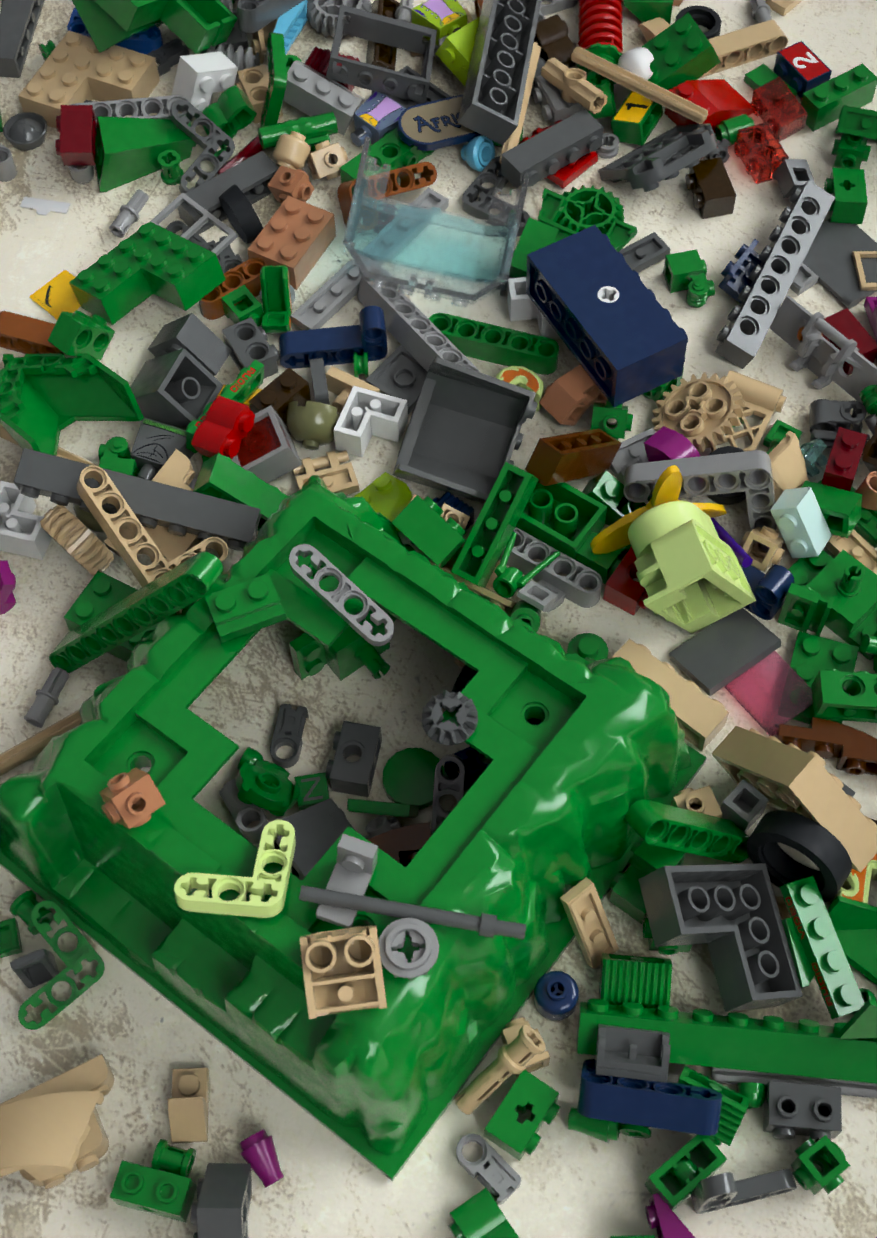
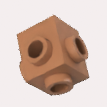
M281 165L267 185L280 204L288 196L307 202L314 191V187L305 171Z
M134 768L128 773H120L108 781V787L99 792L105 802L101 807L107 818L113 824L119 823L128 829L142 826L151 819L153 812L166 804L150 775L138 768Z

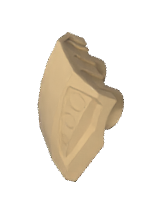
M788 431L786 437L768 454L771 459L775 501L778 500L784 490L801 488L806 480L809 481L805 459L799 447V440L795 433Z
M357 926L300 936L309 1019L362 1009L387 1008L377 926Z

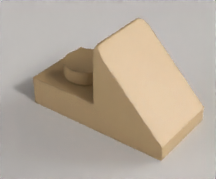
M207 1067L172 1070V1098L167 1100L172 1144L208 1142L209 1069Z

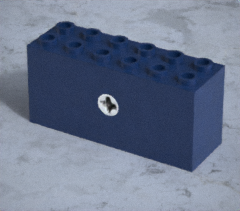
M596 225L527 254L526 294L613 407L682 376L688 336L685 330L677 326L670 312L659 304L653 291L646 288L639 274L628 266L622 253L615 250L608 236L602 234Z

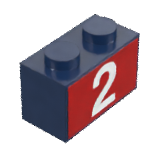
M802 41L778 51L773 70L775 74L796 90L797 96L802 99L803 93L829 81L832 72Z

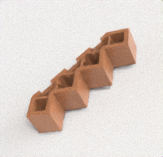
M580 364L551 383L545 389L544 396L539 403L559 424L575 426L591 404H594V402L606 403L607 398Z

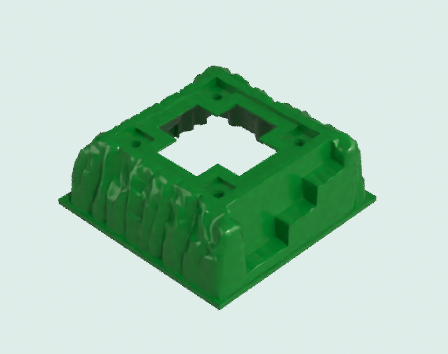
M312 475L303 484L302 489L282 500L279 509L272 513L263 524L257 538L244 546L242 558L233 564L228 571L221 573L206 595L269 573L282 607L285 610L287 620L329 648L349 625L291 571L289 565L290 552L297 545L308 544L316 548L374 603L477 672L461 691L464 696L472 699L478 712L477 727L474 733L464 742L492 762L407 867H404L378 848L377 865L364 896L481 916L482 913L497 915L498 920L526 924L524 940L494 935L493 938L478 936L477 931L427 923L434 930L438 938L439 954L437 962L426 975H420L412 980L402 977L395 978L392 973L382 966L387 1008L362 1009L309 1019L299 938L300 936L317 932L343 929V927L318 919L316 911L319 904L299 900L301 886L326 889L337 863V846L342 834L371 843L369 840L348 826L302 881L290 873L284 907L278 915L271 918L189 912L178 906L174 885L182 875L187 873H205L252 877L258 848L193 800L239 749V746L190 711L188 707L261 630L259 629L222 643L205 597L184 607L181 615L168 616L158 623L154 630L146 631L141 638V642L136 644L132 655L127 660V674L99 685L94 690L93 695L83 702L79 710L82 719L80 725L63 734L53 736L46 747L35 758L32 772L18 774L0 784V866L42 900L55 902L78 929L393 1181L446 1111L455 1096L502 1036V1030L506 1029V1024L516 1017L534 993L538 979L552 969L575 938L560 897L587 877L594 883L602 902L611 890L609 885L619 871L623 873L628 867V861L633 854L631 848L639 838V835L625 820L629 807L641 799L671 806L673 797L679 791L687 788L705 764L707 757L684 742L685 732L679 728L676 714L670 705V696L666 690L653 680L636 673L629 661L621 657L605 658L597 661L589 657L583 659L578 654H567L559 642L536 633L524 621L519 619L513 620L500 607L470 591L464 582L458 583L453 575L443 571L437 565H432L428 558L417 553L411 545L403 544L391 521L381 513H376L363 496L348 498L344 492L333 493L327 489L325 482L319 475ZM299 555L298 566L307 565L313 572V576L309 578L313 579L317 570L311 565V556L308 555L304 558ZM328 575L325 576L327 578L320 580L319 586L326 592L334 591L339 586L338 580L333 576ZM356 598L348 599L344 604L345 611L352 615L359 614L364 608L363 603ZM446 709L441 722L444 723L449 720L458 727L455 716L458 711L455 710L450 713ZM531 718L539 719L542 723L539 725H531L527 722V720ZM150 767L151 769L147 773L150 775L166 804L153 812L151 819L142 826L128 829L119 823L113 824L102 810L101 806L105 802L99 792L108 787V781L120 773H128L134 768ZM274 862L264 866L263 870L272 874L279 872L283 866ZM191 889L190 893L186 895L191 896L198 889ZM210 889V896H207V898H212V889ZM232 889L225 890L220 894L219 898L224 901H232L240 893ZM249 892L246 893L247 901H250L249 894L251 895V893ZM265 895L264 900L261 901L268 902L272 895ZM358 911L352 927L377 926L379 941L383 930L390 923L402 918ZM405 935L404 947L397 949V951L403 952L408 963H411L413 952L419 950V947H413L412 942L409 941V935Z

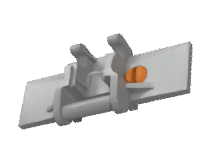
M786 296L770 329L800 355L789 366L795 371L803 368H808L819 377L812 382V385L818 390L834 381L855 400L863 404L859 393L870 385H877V367L858 352L859 349L856 347L857 342L855 340L847 339L824 320V315L820 312L812 315L793 298ZM822 333H823L827 338H829L832 342H834L837 346H839V347L841 348V350H839V349L836 348L832 343H830L828 340H826V339L822 336ZM845 361L853 366V373L850 376L843 370Z

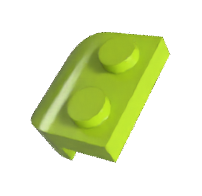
M385 472L354 497L363 496L376 513H381L392 522L409 504L412 493L406 483Z

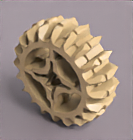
M57 504L40 521L41 527L91 575H95L97 571L104 572L114 560V555L108 547L63 505Z

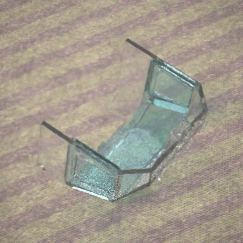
M365 137L343 248L344 253L363 279L370 282L369 286L378 289H386V286L397 288L398 293L413 295V292L424 294L425 299L440 301L441 298L452 300L451 304L459 307H467L468 304L473 305L503 288L510 273L530 174L525 173L518 189H510L509 194H502V190L494 189L488 220L442 211L441 208H429L386 198L385 193L391 165L383 164V167L376 165L377 159L370 156L371 138Z

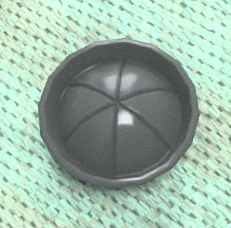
M18 113L5 123L3 133L15 148L24 151L33 150L44 143L47 134V122L41 115L36 113Z

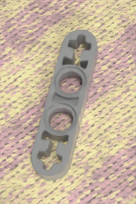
M301 544L292 549L289 555V565L295 576L368 643L373 646H383L390 642L393 637L394 624L388 614L316 548L308 544ZM299 555L304 558L308 555L311 556V565L317 570L313 579L309 578L313 576V572L307 565L298 566ZM324 576H333L338 580L339 586L336 590L326 592L321 589L319 582ZM348 599H359L363 603V610L356 615L347 613L344 609V604ZM370 610L373 612L370 615V620L378 626L382 623L385 624L384 632L386 634L384 636L380 633L375 636L372 635L373 627L367 620L364 621L363 625L359 624V622L366 618Z

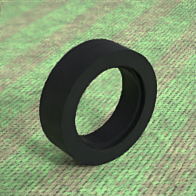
M775 810L766 813L746 843V850L753 864L766 863L772 884L779 888L787 883L814 876L824 902L835 898L852 870L850 856L841 842L820 824L794 812ZM778 843L798 850L807 856L819 870L809 868L797 862Z

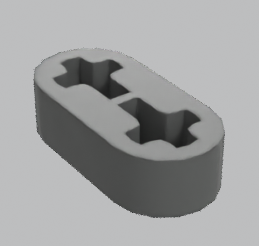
M323 358L309 359L315 402L330 405Z

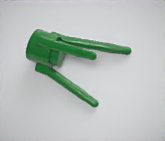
M513 532L501 561L494 570L497 575L493 581L495 592L504 598L512 597L519 588H523L529 580L560 556V551H555L523 576V572L516 567H506L517 537V533Z

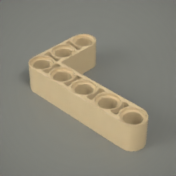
M94 465L82 470L77 482L79 496L142 587L199 552H205L207 548L214 549L222 563L228 555L226 542L219 537H210L167 562L108 474L101 467ZM93 478L99 482L100 487L90 488L85 484L84 480ZM106 503L114 505L117 513H106L102 505ZM119 530H131L134 534V539L128 540L123 538ZM137 555H148L152 564H141L137 559Z

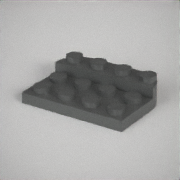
M711 124L677 125L645 143L643 146L601 168L598 172L601 180H612L613 182L626 180V182H630L632 189L643 188L644 192H648L659 187L658 182L677 177L680 174L679 170L696 166L700 163V158L712 156L718 153L720 149Z

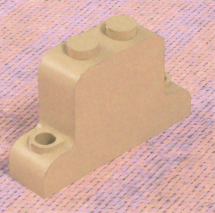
M176 449L152 481L193 491L189 485L193 481L196 472H194L189 458ZM159 525L155 529L144 527L164 558L174 559L202 542L197 539L198 535L186 533L185 536L175 535L168 532L167 527ZM119 530L123 538L128 540L134 539V534L131 530ZM107 537L104 541L105 545L109 550L121 557Z
M101 1054L1 1103L0 1106L26 1098L61 1092L100 1091L105 1096L114 1085V1075L109 1062ZM96 1107L87 1123L91 1129L86 1140L80 1146L79 1155L71 1171L42 1182L38 1181L24 1169L19 1170L20 1174L34 1186H44L45 1189H50L63 1183L66 1180L65 1176L76 1170L83 1172L95 1167L99 1163L98 1159L103 1157L109 1148V1140Z

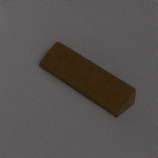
M374 0L371 5V13L396 19L395 11L400 3L395 0ZM368 40L366 63L395 71L397 48Z

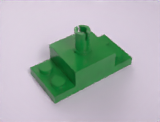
M824 550L821 551L818 557L799 558L788 569L794 577V584L808 586L814 591L821 593L820 598L828 601L830 597L835 598L825 626L849 645L859 647L858 652L871 661L874 655L861 652L860 643L865 634L874 636L877 630V575L845 550H842L835 558Z
M381 608L386 614L390 616L394 623L397 618L388 613L387 611H385L383 608ZM370 610L366 618L359 622V624L363 625L364 621L367 620L373 627L372 635L375 636L380 633L384 636L386 634L384 632L385 624L382 623L378 626L370 620V615L373 612ZM350 625L329 648L307 633H303L289 643L294 671L301 680L309 675H316L323 669L325 664L331 668L340 681L364 665L375 679L381 678L379 671L385 675L390 670V665L380 655L390 648V642L383 646H373Z

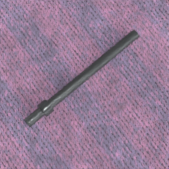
M304 885L301 886L300 901L397 918H415L426 923L477 931L478 936L493 938L494 935L524 940L526 924L498 920L497 915L482 913L481 916Z

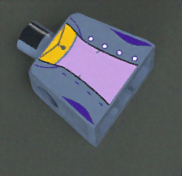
M375 91L354 113L355 131L350 135L353 143L358 147L367 141L373 145L398 127L400 114L406 108L386 94Z

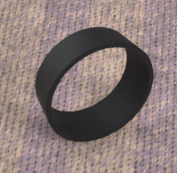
M234 184L219 196V200L237 234L245 243H250L263 230V226L247 197Z

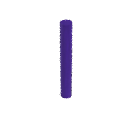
M711 518L719 538L731 547L743 567H749L753 559L714 518Z

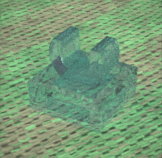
M821 438L802 444L800 447L805 459L807 474L811 477L820 473L819 469L815 466V462L819 467L826 465L828 462L826 456L821 454L827 447Z

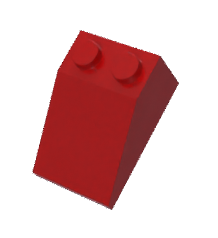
M724 79L687 80L668 90L707 109L708 116L703 124H711L714 134L715 126L719 125L721 121L742 114L749 116L755 112V108ZM665 107L664 114L676 125L698 124Z

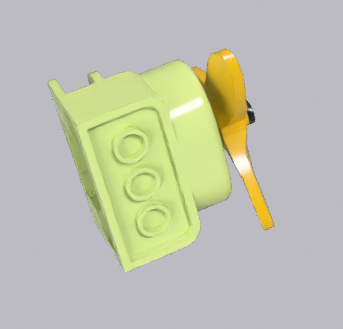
M671 465L657 480L653 493L647 498L649 503L626 514L593 538L590 547L594 554L600 555L616 551L631 544L637 558L634 562L638 570L636 572L637 578L648 594V598L643 600L644 605L651 609L654 614L661 615L666 621H671L693 634L753 603L756 599L735 553L728 544L719 538L711 520L713 517L725 515L727 513L725 507L721 504L691 503L678 500L682 486V475L678 466Z

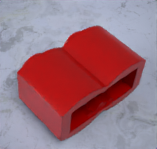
M219 396L210 406L206 420L197 428L191 445L201 455L209 458L220 453L232 460L239 452L241 439L252 430L255 414L247 405Z

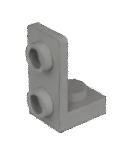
M342 834L337 846V863L326 889L364 896L377 865L378 846ZM319 904L316 917L343 928H350L353 925L358 910Z

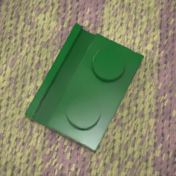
M269 573L204 596L222 643L287 620L285 610L282 607Z
M791 583L777 622L805 633L807 630H810L820 637L835 598L830 597L828 601L820 598L821 593L814 591L808 586Z

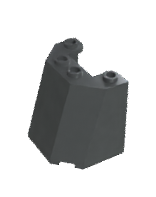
M435 357L428 369L424 384L415 403L392 475L444 492L449 491L451 494L485 504L505 462L514 465V461L510 460L513 450H518L521 445L523 434L519 432L522 424L525 423L527 418L532 419L538 405L534 401L536 393Z

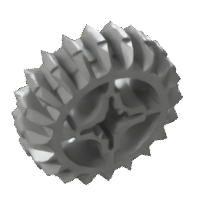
M308 0L307 18L311 28L316 29L317 33H323L324 37L331 35L334 38L340 5L371 12L370 0ZM344 15L343 19L350 21L351 16ZM342 33V38L344 39L347 34Z

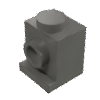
M784 159L772 174L773 180L778 181L783 198H790L793 191L797 187L801 189L808 180L815 184L806 159Z

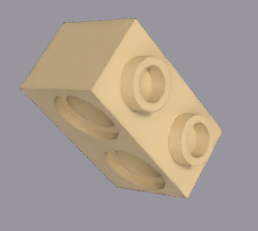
M266 64L237 71L239 82L235 83V85L247 95L257 113L253 120L254 124L261 122L262 109L269 84V72ZM281 106V110H280L279 117H282V116H283L282 106Z

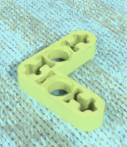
M274 820L264 826L252 877L205 873H187L179 877L174 885L178 906L185 911L259 918H271L278 915L284 907L296 847L293 825L288 821ZM277 836H284L280 841V850L275 849L274 840L277 839ZM276 862L283 866L277 873L271 874L263 870L264 866L269 863ZM191 889H198L194 891L193 895H186L190 893ZM212 889V898H207V896H210L209 890ZM232 889L240 893L232 901H224L219 898L220 894L225 890ZM247 892L251 893V895L249 894L250 901H247ZM265 895H272L268 902L261 901L264 900Z

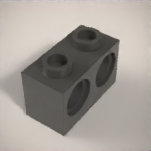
M252 317L222 330L224 343L232 350L230 356L240 371L244 367L248 368L254 360H257L264 364L263 379L278 373L277 361L280 360L278 351L273 344H268L265 330L261 325L257 326Z

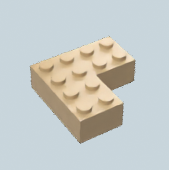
M68 31L18 95L23 113L39 114L46 120L47 126L56 128V116L61 113V105L84 103L85 100L92 101L93 99L97 101L148 98L160 82L156 58L117 45L99 53L91 37Z
M735 726L711 753L737 785L743 779L769 799L768 805L779 810L803 815L832 833L848 852L852 869L862 872L877 854V824L862 814L860 803L843 791L844 784L842 781L825 769L826 762L813 751L806 753L792 743L786 745L774 736L770 735L767 738L753 728L746 730L739 726Z

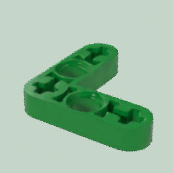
M273 32L269 33L267 40L269 84L261 114V127L277 124L287 86L283 34Z
M49 900L41 901L35 905L31 912V921L67 967L20 1006L18 1019L21 1025L30 1030L39 1029L46 1025L103 976L105 970L102 958L55 902ZM43 907L47 911L51 908L55 910L56 913L53 915V920L57 925L62 920L68 925L59 929L53 938L47 935V932L53 930L47 922L40 924L37 921L40 918L38 911ZM67 932L73 933L78 939L77 947L71 952H63L59 949L57 943L58 938ZM86 959L89 963L95 960L98 963V966L95 968L97 975L93 978L89 974L84 976L80 982L85 984V986L78 990L75 981L67 976L66 973L72 969L74 975H77L83 969L81 964L83 960ZM59 981H66L72 987V994L65 1001L55 1000L51 993L53 985ZM45 992L49 1002L57 1006V1009L50 1013L49 1007H47L40 1014L41 1022L37 1024L32 1020L28 1023L25 1020L28 1014L27 1006L32 1005L36 1008L44 1001L38 997Z

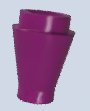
M263 1129L239 1143L242 1149L240 1155L247 1163H251L252 1170L260 1178L265 1188L284 1177L279 1165L272 1135L268 1137Z

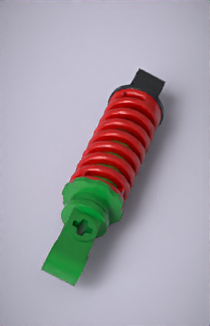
M578 0V46L618 65L619 58L623 54L622 0ZM577 64L578 69L586 72V80L607 95V103L601 112L596 114L591 113L589 110L587 112L595 119L614 116L616 114L614 91L616 82Z

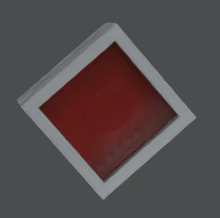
M271 405L255 414L252 430L241 439L239 452L232 459L234 463L245 470L253 472L266 483L302 465L284 421Z

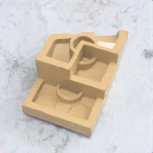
M100 1091L61 1092L26 1098L1 1105L0 1178L24 1169L38 1181L42 1182L71 1171L79 1155L80 1146L86 1140L91 1129L87 1123L96 1104L102 1105L104 1095Z

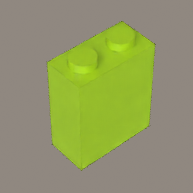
M480 17L447 36L435 53L464 86L466 85Z

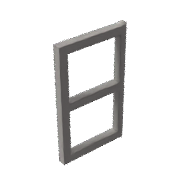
M183 192L150 221L160 226L159 223L180 204L185 202L200 213L202 217L183 233L181 237L188 240L210 221L228 235L211 251L216 256L238 237L235 231Z

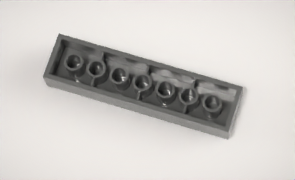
M483 0L458 123L501 145H504L518 127L541 0Z

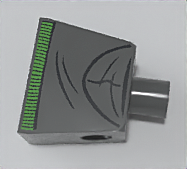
M144 417L131 451V459H135L139 470L137 477L152 481L176 449L190 460L195 453L186 448V430Z

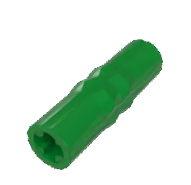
M329 112L259 127L258 136L261 147L265 150L276 147L279 137L282 134L290 135L291 131L304 135L306 137L305 140L324 135L338 134V127L334 113Z

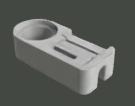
M467 1134L459 1140L456 1155L460 1165L473 1179L478 1175L477 1179L495 1198L499 1197L496 1203L503 1204L520 1187L521 1177L480 1135ZM469 1142L478 1143L482 1147L483 1155L476 1162H469L462 1155L463 1147Z

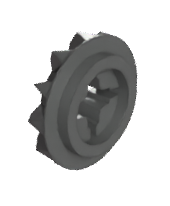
M444 690L443 693L437 696L432 695L426 706H423L421 721L425 733L433 741L442 745H456L466 741L474 733L478 724V712L472 699L464 696L460 691L456 693ZM441 708L447 709L450 713L455 710L458 711L455 715L458 727L449 720L444 723L441 722L444 718Z

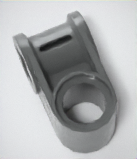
M815 400L809 406L810 433L815 429L837 432L839 427L850 430L851 424L853 425L852 431L861 433L862 421L867 413L865 406L859 401Z

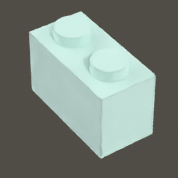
M811 487L784 490L770 510L792 559L818 557L832 534Z

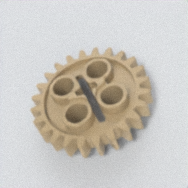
M706 372L702 374L700 379H697L695 374H692L691 381L687 382L682 378L680 386L672 384V392H663L665 400H657L658 408L652 410L654 418L651 421L656 432L663 426L685 436L695 448L699 447L702 453H704L707 445L715 449V442L717 440L725 443L724 435H734L735 432L732 426H741L739 418L745 416L742 409L745 407L743 397L735 382H729L727 376L719 379L717 373H714L709 379Z

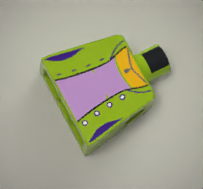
M427 0L411 9L413 24L437 30L435 45L438 46L439 39L449 36L467 25V13L457 0Z

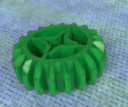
M582 184L579 190L572 187L570 192L563 193L567 203L556 223L576 232L596 225L602 234H607L615 218L624 222L623 205L619 202V198L614 197L612 191L605 193L604 187L595 189L594 185H592L591 188H585Z

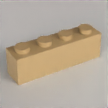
M629 638L611 657H621L629 661L636 673L653 680L666 690L670 696V705L676 714L679 728L685 732V739L699 750L703 751L725 726L729 712L725 709L724 705L720 701L711 699L701 692L700 688L693 681L685 680L678 675L670 664L661 662L651 655L646 646L637 644Z

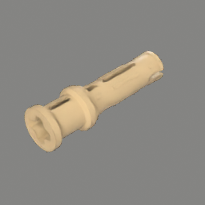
M522 1026L519 1030V1035L509 1045L505 1044L499 1048L498 1057L455 1096L458 1108L467 1115L472 1114L512 1074L522 1073L526 1068L525 1064L535 1054L539 1055L545 1051L546 1045L542 1037L530 1026Z

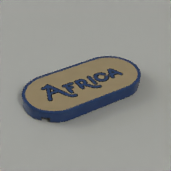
M463 94L410 106L400 114L397 127L399 137L405 144L410 147L411 144L417 146V149L422 151H431L469 142L481 134L458 123Z

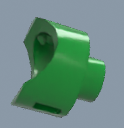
M578 634L568 644L567 654H578L583 659L589 657L597 661L608 658L609 650L606 642L595 634Z

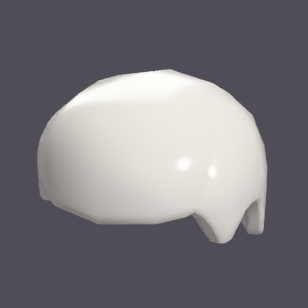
M637 47L622 54L619 58L618 66L648 80L653 75V72L650 70V63L654 60V57L647 48Z

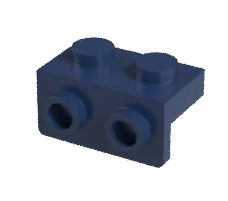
M756 239L752 241L749 247L743 244L734 256L738 261L735 264L730 261L721 273L725 278L718 287L739 303L741 302L738 299L740 292L746 285L751 283V280L748 279L751 271L757 264L760 265L761 260L758 259L760 254L753 250L759 243Z

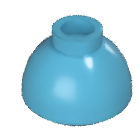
M483 135L474 137L467 145L462 147L461 157L472 169L482 172L490 161L495 158L494 144L491 139Z

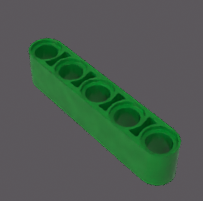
M435 313L429 318L464 356L508 367L524 366L541 375L552 374L557 369L559 346L553 339L446 313Z
M646 799L633 803L625 815L626 823L650 845L732 863H741L749 858L746 850L749 836L731 820Z

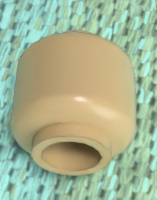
M291 131L290 135L282 134L273 152V158L277 161L276 165L295 170L297 168L303 169L308 154L311 151L310 146L305 142L306 137L295 131Z

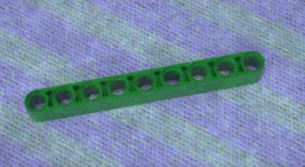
M199 552L67 633L50 654L49 660L55 668L58 667L67 673H72L204 597L223 572L222 562L209 552Z

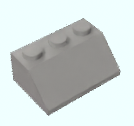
M299 60L294 61L287 72V86L283 101L309 116L333 112L337 121L338 133L344 135L354 119L355 111L362 105L365 98L336 81L326 79L325 75Z

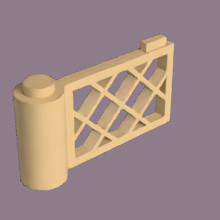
M730 370L727 374V379L729 382H735L736 387L740 389L745 407L742 408L745 416L740 417L745 430L735 432L734 435L725 434L726 436L724 437L731 447H737L734 440L748 436L751 446L742 450L753 451L757 449L772 416H774L775 412L781 413L787 397L782 396L784 390ZM756 415L764 419L762 424L750 428L745 417ZM719 440L715 442L716 446L723 444V442ZM710 445L705 447V449L710 448L712 452L716 450V448L713 449Z

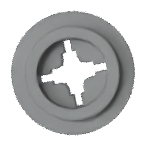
M398 919L390 923L380 935L378 942L382 966L392 973L395 978L402 977L412 980L420 975H426L437 962L439 942L436 933L427 923L419 919ZM405 935H409V941L412 942L413 947H419V950L413 952L411 963H408L403 952L397 951V949L404 947Z

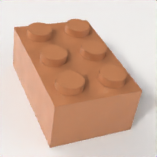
M288 196L247 249L249 259L260 258L266 262L267 266L286 265L289 268V284L297 290L336 237L334 214Z

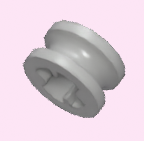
M603 133L602 146L596 150L598 156L605 159L615 157L619 150V138L612 133Z

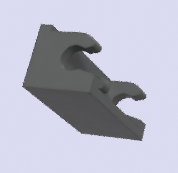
M599 1024L595 1053V1074L667 1083L671 1045H669V1032Z

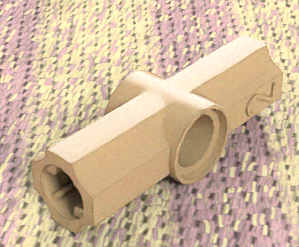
M556 58L548 59L542 67L541 76L562 91L561 98L564 101L579 103L593 114L601 112L602 108L606 105L607 95L586 80L587 74L584 70L568 68Z

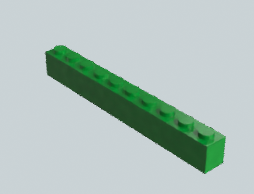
M597 998L589 999L588 1002L580 1001L576 1039L577 1054L595 1055L598 1025L602 1024L669 1032V1045H671L669 1063L877 1084V1038L839 1039L837 1033L846 1023L838 1022L834 1023V1026H826L810 1019H800L798 1023L785 1022L784 1019L777 1016H764L763 1019L749 1018L748 1015L739 1012H730L728 1016L714 1015L712 1011L706 1009H694L693 1012L679 1011L676 1007L661 1005L657 1009L644 1008L642 1004L636 1002L612 1005L606 1000Z

